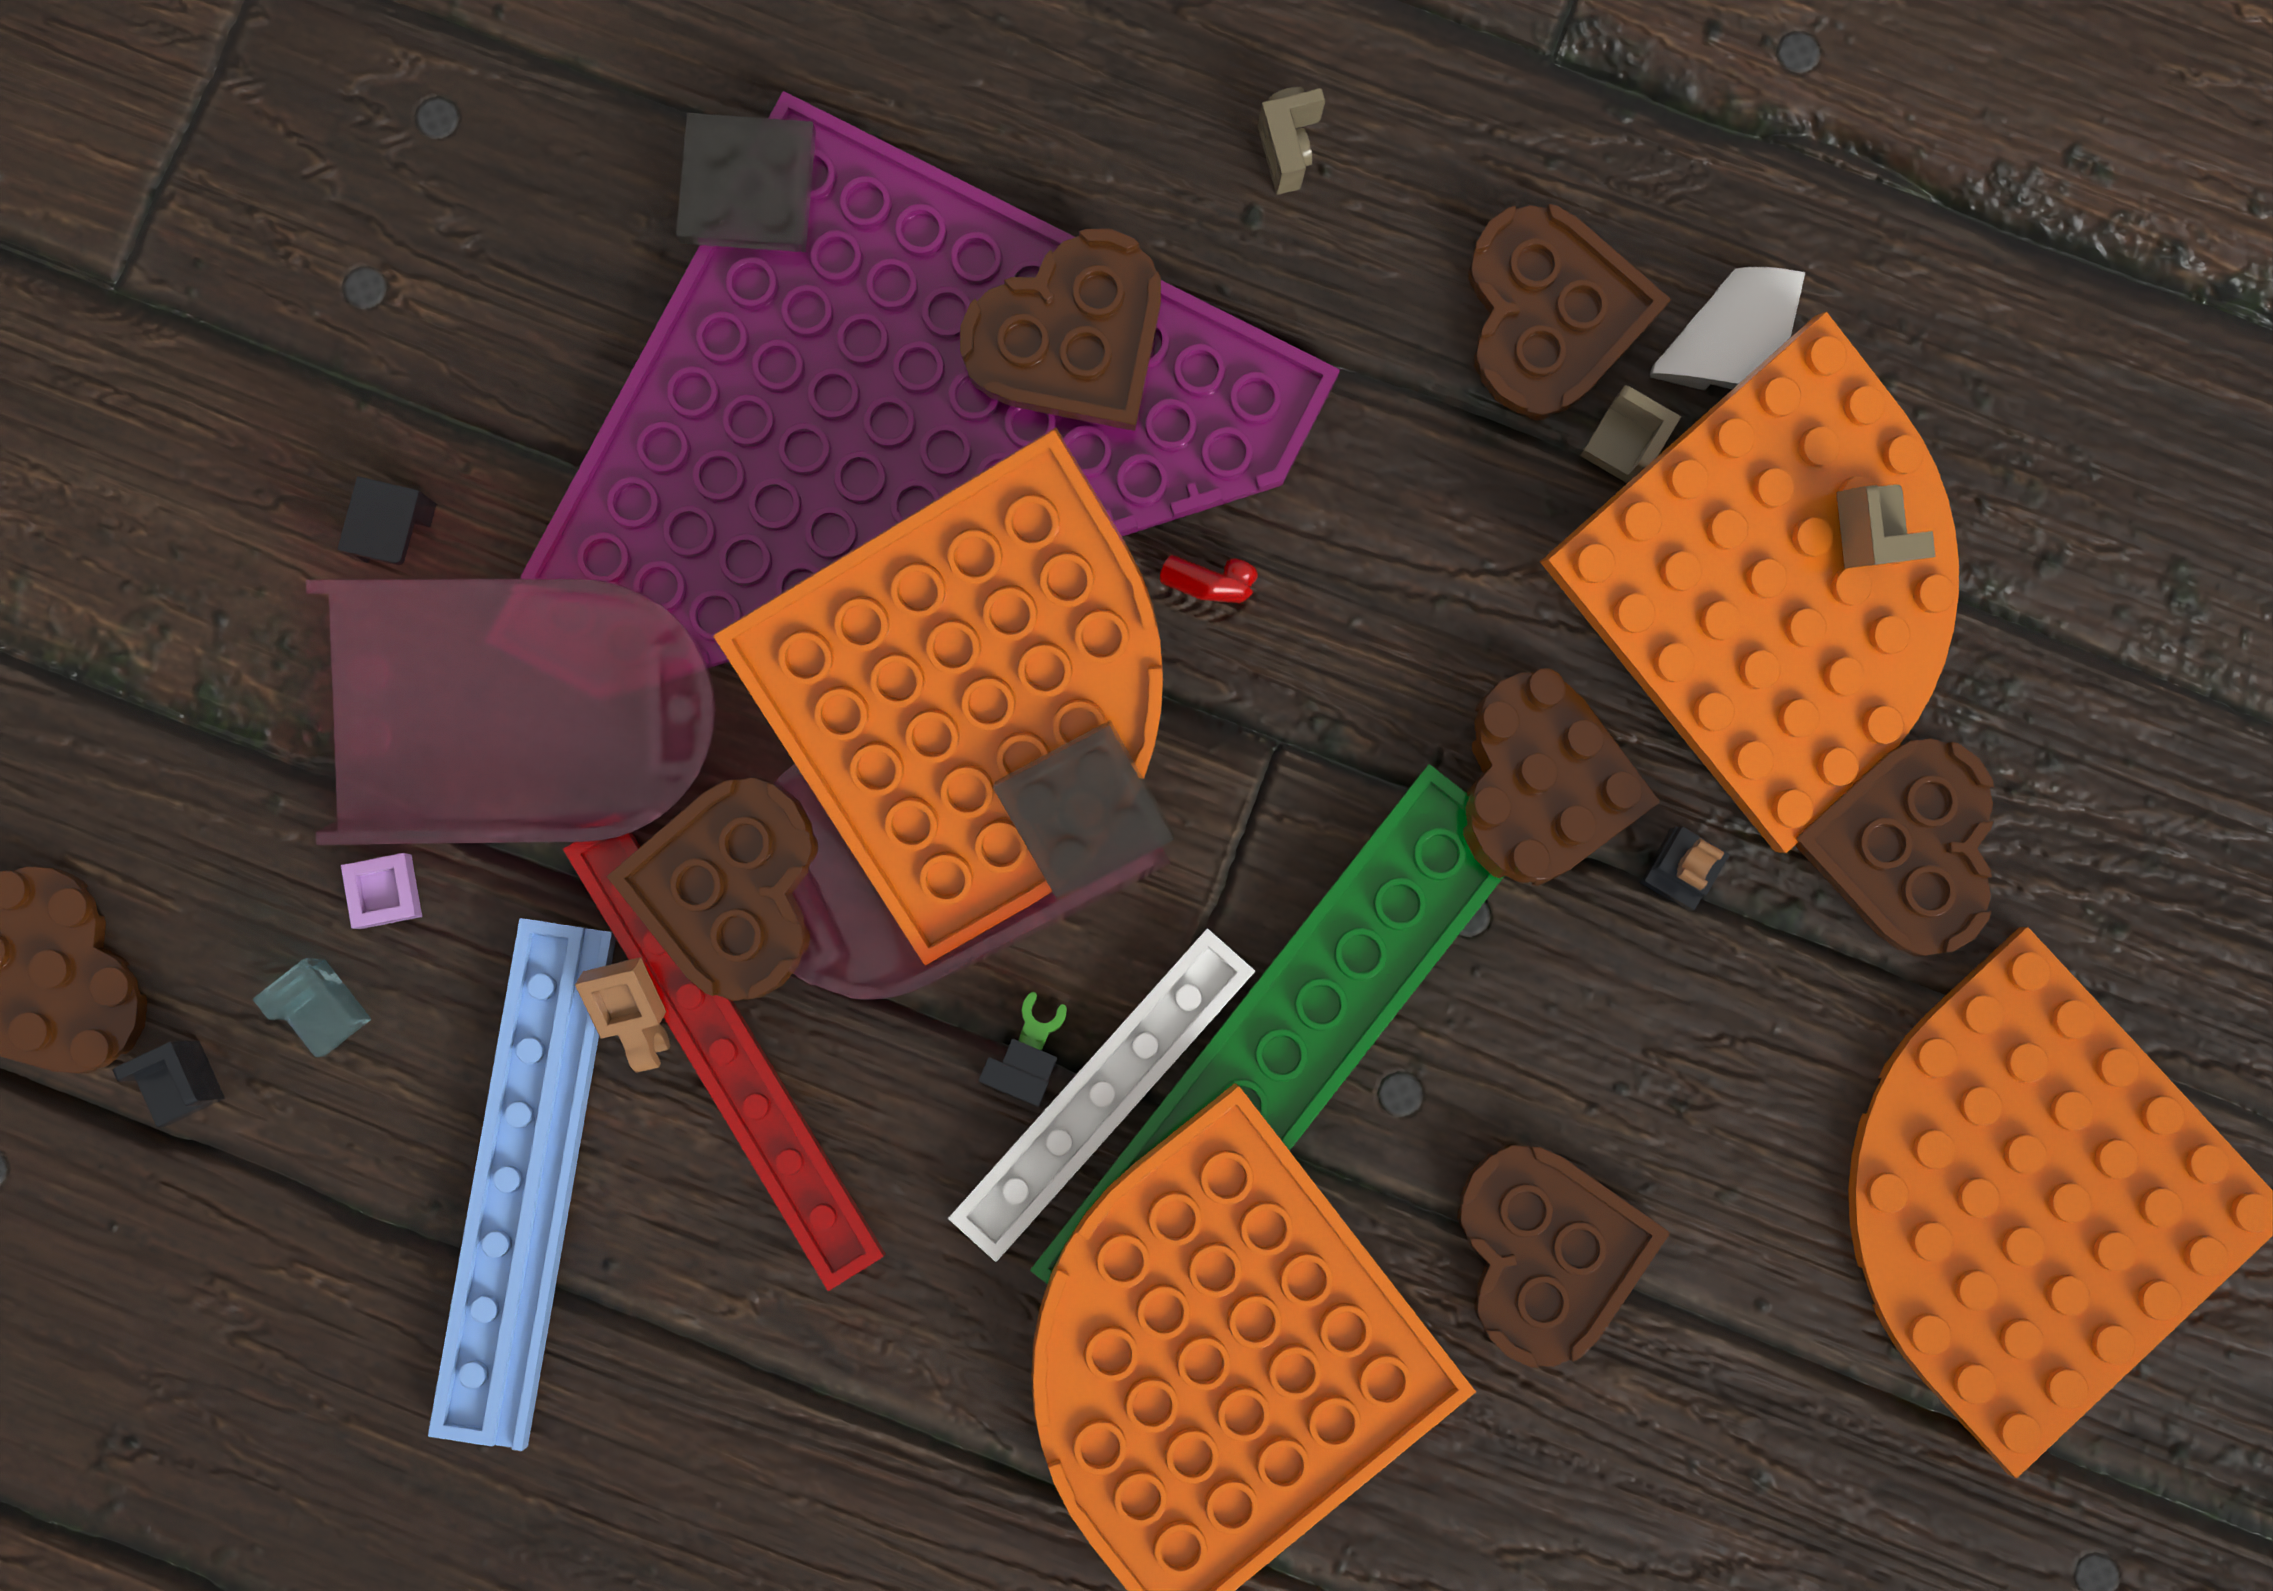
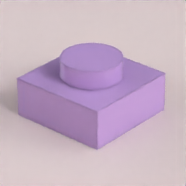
M400 853L341 865L352 929H364L422 917L411 854Z

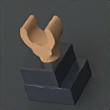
M1676 826L1669 830L1640 883L1687 911H1693L1696 909L1701 898L1707 896L1730 854L1688 829Z

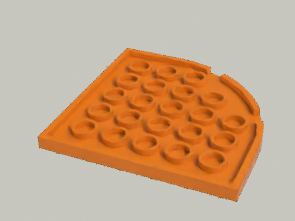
M1827 312L1818 314L1807 322L1540 561L1762 837L1778 853H1787L1798 843L1795 838L1879 760L1896 749L1915 725L1934 692L1946 662L1954 632L1959 597V557L1956 530L1949 499L1937 466L1922 437L1906 413ZM1877 485L1878 487L1900 485L1903 490L1907 534L1933 531L1936 557L1845 569L1836 492Z
M1056 427L713 635L925 966L1034 904L1063 885L1086 865L1100 850L1101 844L1108 838L1120 819L1129 810L1144 780L1155 747L1161 715L1163 667L1161 642L1154 608L1142 574L1125 541Z
M2019 927L1931 1008L1906 1034L1885 1063L1878 1077L1881 1080L1873 1094L1867 1113L1861 1116L1851 1155L1848 1193L1849 1220L1854 1252L1858 1267L1863 1269L1869 1292L1875 1303L1872 1306L1880 1323L1896 1349L1919 1378L2008 1475L2016 1479L2273 1236V1190L2029 927Z
M1236 1083L1135 1162L1102 1193L1085 1213L1066 1242L1051 1273L1039 1309L1033 1341L1031 1380L1034 1415L1040 1444L1054 1485L1076 1525L1127 1591H1235L1476 1393L1475 1389Z

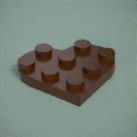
M1549 204L1547 208L1532 205L1516 209V206L1508 207L1487 224L1473 249L1472 263L1468 271L1470 285L1475 289L1478 299L1491 314L1478 337L1477 350L1473 358L1474 368L1480 375L1481 382L1497 402L1518 414H1525L1530 419H1547L1552 414L1566 411L1584 398L1666 308L1671 299L1578 217L1561 207Z
M1084 229L1079 231V236L1063 241L1053 252L1050 250L1045 255L1036 277H1010L1004 280L1003 285L989 289L978 301L975 298L970 303L960 325V352L970 382L988 397L1012 407L1135 431L1160 314L1161 277L1159 272H1156L1152 259L1139 248V243L1134 238L1113 229Z
M1543 668L1535 673L1521 672L1495 685L1477 704L1475 712H1478L1474 722L1476 740L1471 744L1472 751L1483 773L1468 789L1466 795L1470 797L1466 805L1467 826L1463 828V836L1474 858L1492 876L1499 879L1507 876L1520 883L1532 882V885H1541L1572 869L1660 803L1659 799L1587 702L1569 684L1564 682L1561 675L1556 671Z
M1932 738L1903 743L1879 760L1795 838L1798 841L1795 846L1869 927L1897 950L1905 951L1912 956H1927L1956 951L1977 937L1991 915V911L1987 912L1991 897L1988 878H1991L1992 874L1978 847L1993 825V821H1989L1993 808L1990 788H1994L1993 779L1980 758L1959 743H1946Z
M762 778L725 780L701 794L613 870L607 878L683 974L705 994L711 996L718 995L732 1001L763 997L783 986L797 969L802 954L809 947L810 934L804 925V916L792 892L807 875L810 863L816 858L818 841L813 834L812 823L801 802L781 785L771 783Z
M26 866L14 871H0V1057L54 1072L90 1073L97 1071L96 1069L109 1066L121 1054H127L134 1048L145 1027L148 1001L146 994H140L136 977L126 967L130 965L126 959L104 948L106 920L104 916L98 914L95 899L85 889L89 886L83 880L64 870Z
M1508 1144L1501 1147L1498 1151L1488 1154L1470 1171L1460 1194V1207L1457 1213L1458 1223L1464 1230L1468 1243L1487 1262L1477 1284V1297L1474 1302L1475 1314L1481 1321L1486 1336L1507 1357L1533 1368H1539L1538 1366L1555 1367L1569 1360L1575 1361L1580 1359L1600 1339L1670 1235L1668 1230L1571 1162L1538 1146Z

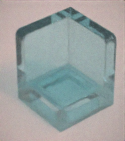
M304 958L253 998V1001L267 1019L286 1020L315 1057L326 1056L371 1020L328 962L323 959Z

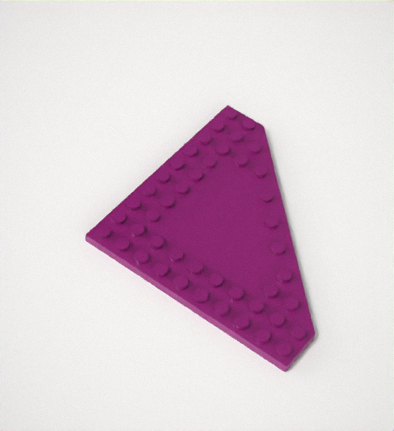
M783 91L486 641L602 701L729 662L713 637L719 630L1055 427L1121 536L1283 485L1338 378L1340 369L1161 280L1160 314L1135 431L1012 407L992 399L972 385L960 352V325L970 303L975 298L978 301L989 289L1003 285L1004 280L1010 277H1036L1045 255L1050 250L1053 252L1063 241L1072 239L1074 236Z

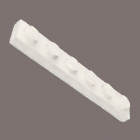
M1207 928L948 1219L989 1257L997 1262L1253 975L1255 970Z

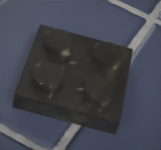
M687 113L676 232L680 243L806 252L816 138L814 123L810 121Z
M1111 720L995 781L993 786L994 791L1057 900L1174 840V832Z

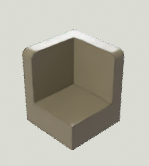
M1625 385L1610 404L1580 456L1628 483L1658 457L1681 416L1632 387Z
M1871 485L1836 492L1845 569L1936 557L1933 531L1907 534L1903 490L1900 485L1879 487Z

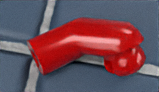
M1171 555L1166 559L1162 567L1160 582L1163 585L1200 600L1241 603L1254 593L1251 586L1256 581L1258 573L1254 566L1237 558L1228 560L1224 566L1223 574H1220L1178 556Z

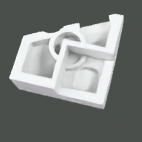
M1772 267L1735 268L1676 340L1652 366L1650 377L1701 390H1706L1710 384L1734 389L1791 338L1805 272Z

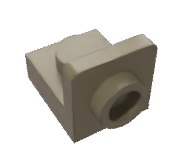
M1291 87L1276 92L1270 96L1267 102L1262 103L1257 127L1276 195L1299 190L1306 166L1312 165V152L1308 135L1304 128L1299 127L1315 124L1320 121L1325 105L1322 89L1305 92L1302 87Z

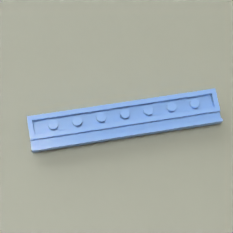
M524 918L519 919L428 1437L492 1447L499 1445L511 1447L512 1450L522 1451L528 1447L599 1034L575 983L583 971L612 964L616 941L612 932Z

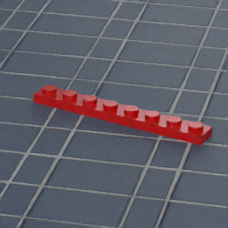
M616 816L563 848V851L629 960L642 958L665 1007L666 1013L663 1018L827 1291H830L883 1258L886 1253L734 1001L718 995L711 996L705 994L691 982L607 878L613 870L640 848L639 843L623 817Z

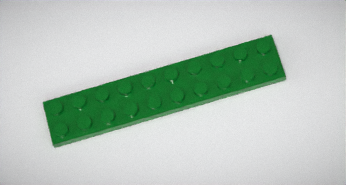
M1430 764L1425 767L1030 1269L1032 1273L1048 1285L1051 1273L1066 1242L1085 1213L1102 1193L1135 1162L1234 1083L1240 1086L1288 1150L1292 1149L1503 879V877L1499 879L1492 876L1474 858L1463 836V828L1467 826L1466 805L1470 797L1466 796V792Z

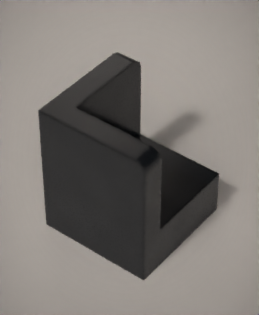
M357 476L337 550L355 561L369 563L370 559L389 564L402 565L406 558L414 524L431 528L437 504L419 490Z
M170 1041L112 1069L117 1082H137L156 1127L169 1126L225 1099L200 1041Z

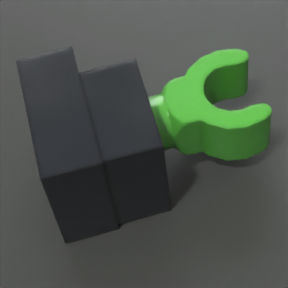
M1031 992L1023 1002L1022 1015L1025 1024L1018 1041L1012 1039L1003 1062L988 1057L979 1082L1031 1105L1040 1107L1049 1085L1048 1081L1057 1062V1057L1043 1052L1042 1048L1049 1033L1055 1032L1064 1023L1067 1009L1065 1005H1060L1052 1021L1040 1023L1032 1016V1008L1036 1003L1037 994Z

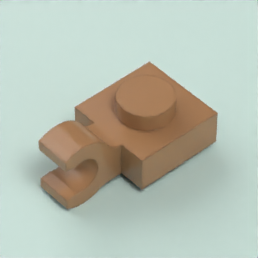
M639 957L583 971L575 986L600 1038L619 1035L627 1060L635 1073L659 1068L661 1062L656 1052L669 1050L671 1046L668 1035L660 1024L666 1010L642 958Z

